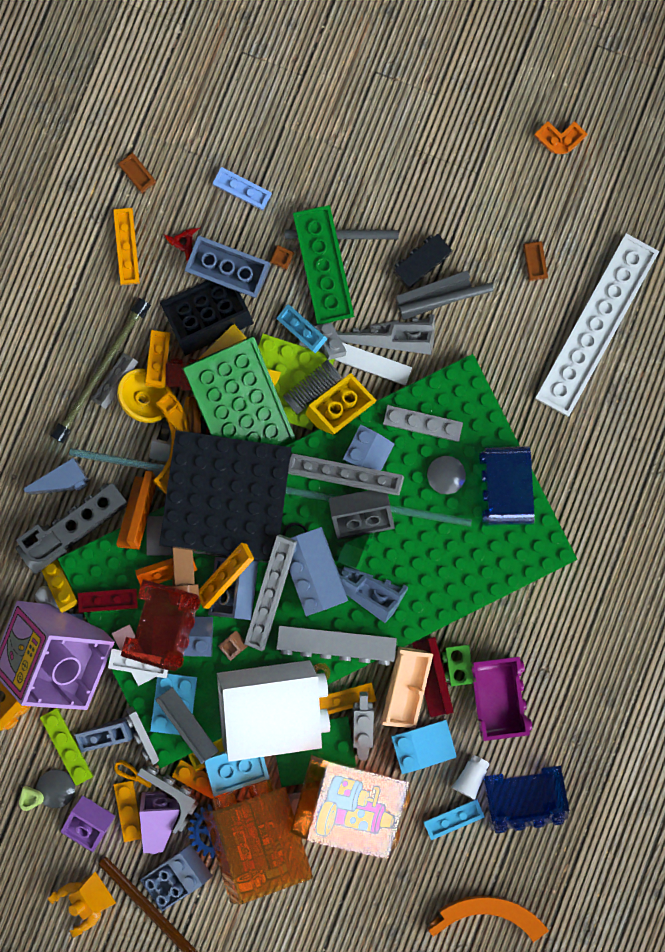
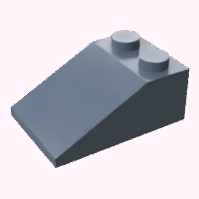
M72 458L23 489L30 495L74 491L76 489L80 491L87 486V482L90 480L79 462Z

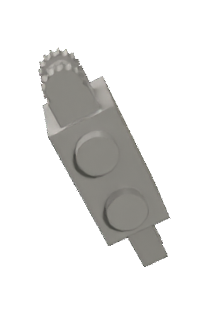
M359 692V702L353 704V748H357V757L361 761L367 760L369 748H373L374 710L372 702H368L367 692Z

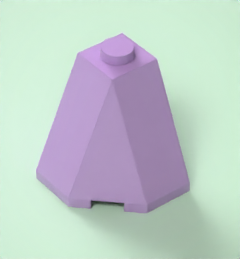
M162 791L142 792L140 823L143 853L156 854L164 851L179 815L180 805L175 798H168L167 794Z

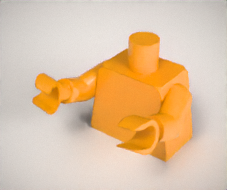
M96 872L81 882L67 883L58 889V892L56 890L53 891L47 898L53 905L55 901L57 902L61 897L71 893L69 900L72 905L69 906V913L72 916L80 915L84 920L80 925L74 926V930H69L73 938L94 926L99 920L101 912L116 903Z

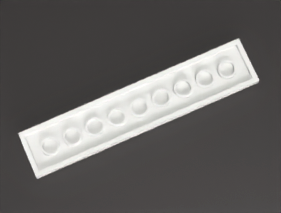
M627 233L624 235L536 395V400L567 417L570 416L659 253L658 250Z

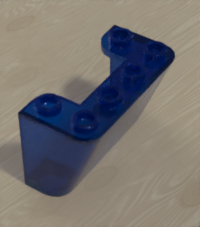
M530 446L484 447L481 453H479V464H483V468H485V470H482V482H486V490H483V502L487 501L486 509L482 511V522H486V527L534 524Z
M561 766L542 768L541 774L504 779L503 774L484 776L490 828L495 833H505L508 829L521 831L529 826L541 828L545 824L550 823L561 825L568 819L570 810Z

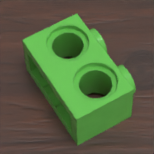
M469 645L445 647V652H442L443 664L447 663L448 671H444L446 682H449L450 686L473 684ZM455 650L461 653V659L457 662L451 659V654ZM456 670H462L464 673V677L460 681L454 679L453 675Z

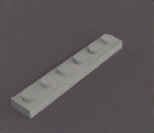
M298 454L291 455L288 474L397 496L400 494L404 476L400 474Z
M280 534L276 536L244 643L260 651L265 650L297 541Z

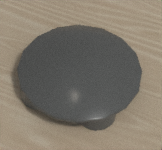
M442 456L435 459L427 470L430 486L440 494L455 493L465 482L466 472L464 466L459 460L451 456Z
M52 769L39 778L37 790L43 794L44 800L42 803L45 806L61 808L72 800L75 793V784L67 772Z

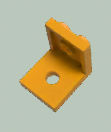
M0 681V691H3L6 696L5 700L0 702V731L12 729L19 721L17 718L25 714L32 706L21 705Z

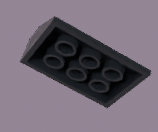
M209 280L160 302L185 356L216 342L234 324L239 330L254 324L240 292Z

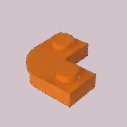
M547 121L534 134V137L550 152L566 154L572 151L588 134L575 121L562 134Z

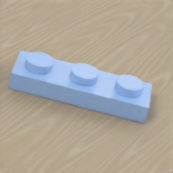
M223 167L220 168L213 181L214 186L262 211L272 195L268 190Z

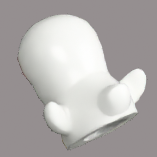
M40 587L35 594L36 602L50 604L58 608L49 587Z

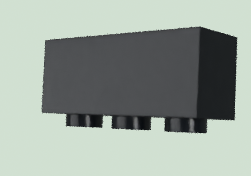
M439 234L435 236L430 235L424 240L425 244L421 248H414L409 253V258L406 260L401 259L394 265L396 268L393 273L407 290L452 254L453 250Z

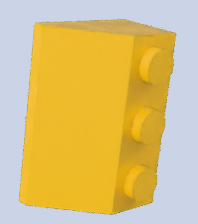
M350 373L308 405L305 415L318 429L334 435L377 400Z

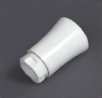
M472 755L470 761L467 762L464 770L451 787L475 800L482 780L487 773L486 770L489 767V763L476 755Z

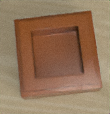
M277 245L270 263L287 270L295 252Z

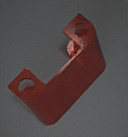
M143 579L138 598L146 601L135 638H125L120 656L160 669L176 671L182 667L184 662V651L189 645V634L195 624L194 617L196 611L200 607L199 596L191 592Z

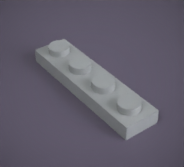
M387 405L383 425L459 442L463 422Z

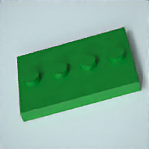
M348 716L329 719L330 732L321 733L322 748L276 755L281 788L333 779L335 775L344 777L358 774Z

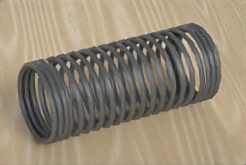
M327 359L321 364L322 368L318 366L320 371L315 368L318 374L313 370L316 377L310 373L314 380L310 375H307L308 378L305 377L306 381L302 379L304 384L299 381L302 387L297 383L300 390L294 386L298 393L291 388L296 396L289 390L294 399L288 392L283 395V398L296 414L302 412L303 408L311 404V401L314 402V399H317L319 394L325 393L324 390L327 391V388L333 387L335 381L338 382L342 379L341 375Z

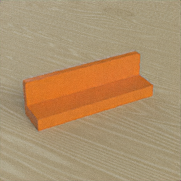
M145 471L144 477L136 476L134 479L116 544L120 548L137 550L140 548L147 516L149 515L156 489V484L153 481L156 476L152 471Z

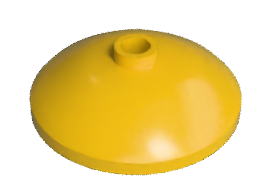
M147 369L132 370L124 375L119 382L117 397L120 406L130 417L137 421L153 423L162 420L165 416L156 406V402L169 390L172 392L169 384L165 380L164 388L145 386Z

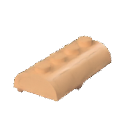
M398 647L380 721L382 725L416 729L432 662V653L420 649Z

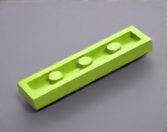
M56 708L41 716L40 719L75 786L94 777L59 709Z

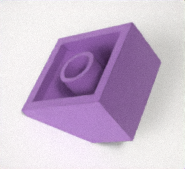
M82 795L71 811L61 833L89 851L94 852L114 820L115 815Z

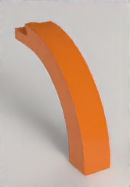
M491 895L469 896L445 905L439 909L443 917L434 918L429 922L430 926L428 927V931L434 937L455 921L472 915L486 914L499 916L515 923L531 938L533 943L549 932L543 922L526 907L507 898Z

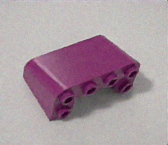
M508 657L472 662L471 669L481 740L489 741L530 735L532 721L524 715V710L527 709L526 700L522 699L521 691H524L523 680L519 678L522 672L525 671L523 660H520V657Z

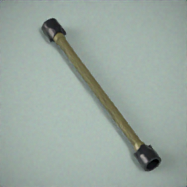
M139 297L130 309L132 313L129 321H127L128 323H126L127 325L118 335L119 337L113 343L105 356L106 358L101 362V366L97 368L98 370H96L94 376L88 382L82 395H80L81 397L76 401L77 403H75L65 421L63 420L61 424H57L50 435L61 443L65 442L71 432L69 428L71 427V422H73L72 420L77 416L76 414H78L80 408H82L89 397V393H91L92 389H94L93 387H95L96 383H98L97 381H99L101 375L107 369L109 362H111L110 360H112L113 356H115L114 354H116L117 350H119L118 348H120L122 342L128 336L136 323L135 321H138L140 317L144 318L151 307L148 302Z

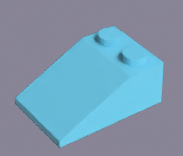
M447 720L391 735L401 774L420 770L457 757Z

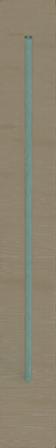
M70 448L69 456L159 472L165 466L158 463ZM286 486V494L328 502L329 498L338 496ZM390 505L392 513L471 527L472 519Z

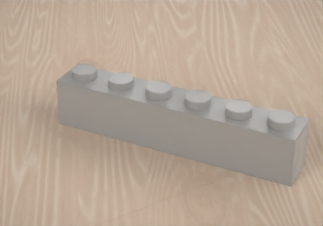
M279 626L277 649L281 650L280 654L292 655V651L300 652V656L312 657V653L320 654L319 658L331 659V655L339 656V660L351 661V657L359 658L358 662L370 663V659L378 660V664L390 665V661L394 662L397 638Z

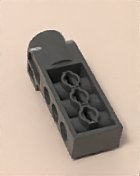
M104 484L98 489L100 491L95 496L91 494L83 500V505L71 508L65 518L60 517L52 522V527L48 524L44 527L37 524L16 540L19 545L15 549L34 574L47 567L66 553L69 548L127 507L128 501L115 484ZM108 499V505L105 508H101L102 500ZM91 510L92 517L86 520L85 514ZM76 522V529L70 531V524ZM36 536L38 541L29 546L27 542Z

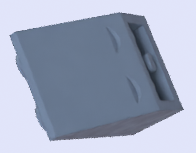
M190 844L145 875L140 881L163 912L204 885L213 875Z

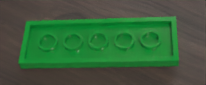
M330 205L293 213L317 325L354 318Z

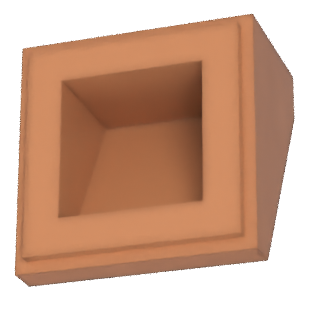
M235 631L218 647L231 661L248 645L244 644L245 640Z

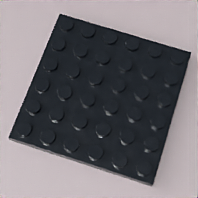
M176 430L159 546L230 556L240 543H246L255 560L269 561L276 536L281 531L292 447Z

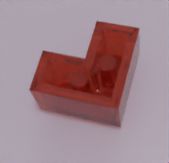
M173 358L167 362L166 387H181V390H191L182 367L199 359H190L189 362H183V359Z

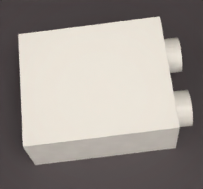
M310 660L217 673L222 744L228 762L322 748L321 733L330 732V720L327 709H320L319 698L328 696V685L325 673L316 674Z

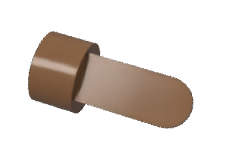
M173 548L174 575L172 576L173 585L169 586L170 605L200 603L199 586L194 582L193 551Z

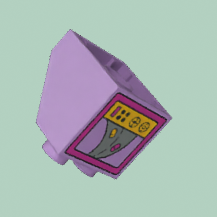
M17 601L0 642V681L23 706L87 710L115 642L104 630L69 613H61L58 608L50 604Z

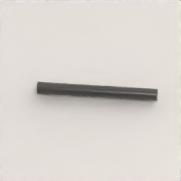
M492 282L402 305L399 306L401 315L493 292L494 289Z

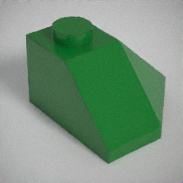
M366 534L345 543L344 547L339 546L335 556L339 558L337 562L359 571L374 534Z

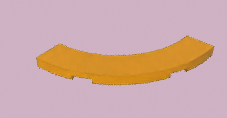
M170 390L156 402V406L161 410L168 422L172 441L169 459L160 474L153 480L165 494L168 487L176 430L189 432V422L183 407Z

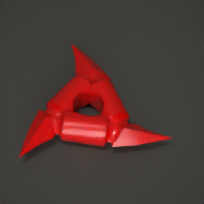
M200 228L187 229L175 237L163 235L172 246L174 245V247L185 252L188 262L193 250L192 235ZM186 239L187 243L185 245H182L180 243V240Z

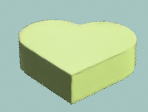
M24 786L19 800L20 808L28 811L42 804L44 800L43 794L36 789Z

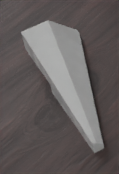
M429 315V318L418 320L415 317L410 322H399L398 320L370 325V329L365 330L353 328L352 332H336L340 340L345 343L431 355L434 345L435 315Z

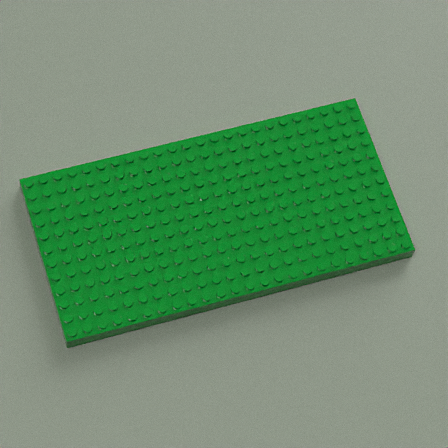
M474 354L376 401L334 435L319 429L286 446L292 447L291 455L298 454L347 464L343 462V458L360 424L394 443L381 471L404 476L399 496L388 494L395 529L372 533L374 534L359 570L373 575L374 579L383 582L387 579L393 585L399 587L403 585L408 586V590L399 606L386 623L349 596H347V602L306 616L292 576L289 573L285 580L265 650L260 651L248 646L230 661L218 645L235 631L246 640L251 620L208 615L209 609L203 608L201 603L183 606L170 605L169 586L173 585L172 579L142 589L135 570L173 558V555H147L146 522L139 550L120 548L116 545L121 529L119 528L58 558L77 599L78 593L137 589L138 608L84 612L89 624L104 630L115 642L112 649L117 650L120 649L112 633L130 625L144 653L152 655L154 616L213 617L212 656L158 657L170 659L168 674L197 677L193 715L212 742H215L222 738L217 673L310 660L316 674L325 673L327 685L377 661L370 659V663L358 662L359 658L351 657V661L339 660V656L331 655V659L319 658L320 654L312 653V657L300 656V652L292 651V655L280 654L281 650L277 649L279 626L397 638L395 650L397 651L398 647H405L578 560ZM387 405L463 422L459 442L383 425ZM442 456H451L459 460L464 466L466 472L465 482L455 493L440 494L430 486L427 470L435 459ZM288 474L280 535L283 534L286 526L291 523L302 524L308 532L322 527L335 565L343 569L345 565L338 563L339 558L335 557L339 546L344 547L345 543L364 535L337 539L329 498L369 490ZM165 506L149 513L148 516H163ZM291 526L287 530L285 537L292 538L305 533V531L300 526ZM193 553L197 571H194V582L198 584L199 589L213 575L215 557L217 556ZM258 563L253 613L268 563ZM112 669L129 706L133 707L137 712L159 758L157 762L159 768L161 769L193 753L181 735L150 731L157 677L138 686L131 672Z

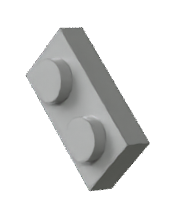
M332 322L314 326L328 338L321 346L328 360L346 355L347 351Z

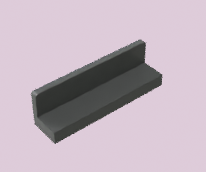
M468 270L396 296L395 300L399 311V306L471 288ZM443 304L440 306L420 310L417 312L401 316L403 320H406L414 316L423 314L425 312L434 310L436 308L445 306L447 304Z
M173 687L155 699L201 764L219 752Z

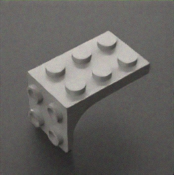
M143 766L137 775L172 795L178 801L181 815L172 833L182 832L189 821L186 819V816L188 814L192 815L199 804L196 802L198 797L191 793L193 790L185 785L180 787L175 784L176 780L169 775L162 776L158 774L159 770L154 766Z

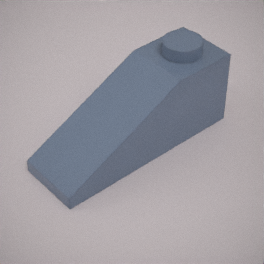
M125 717L76 733L75 737L82 753L128 742L134 738L133 734L136 731L134 727H129Z

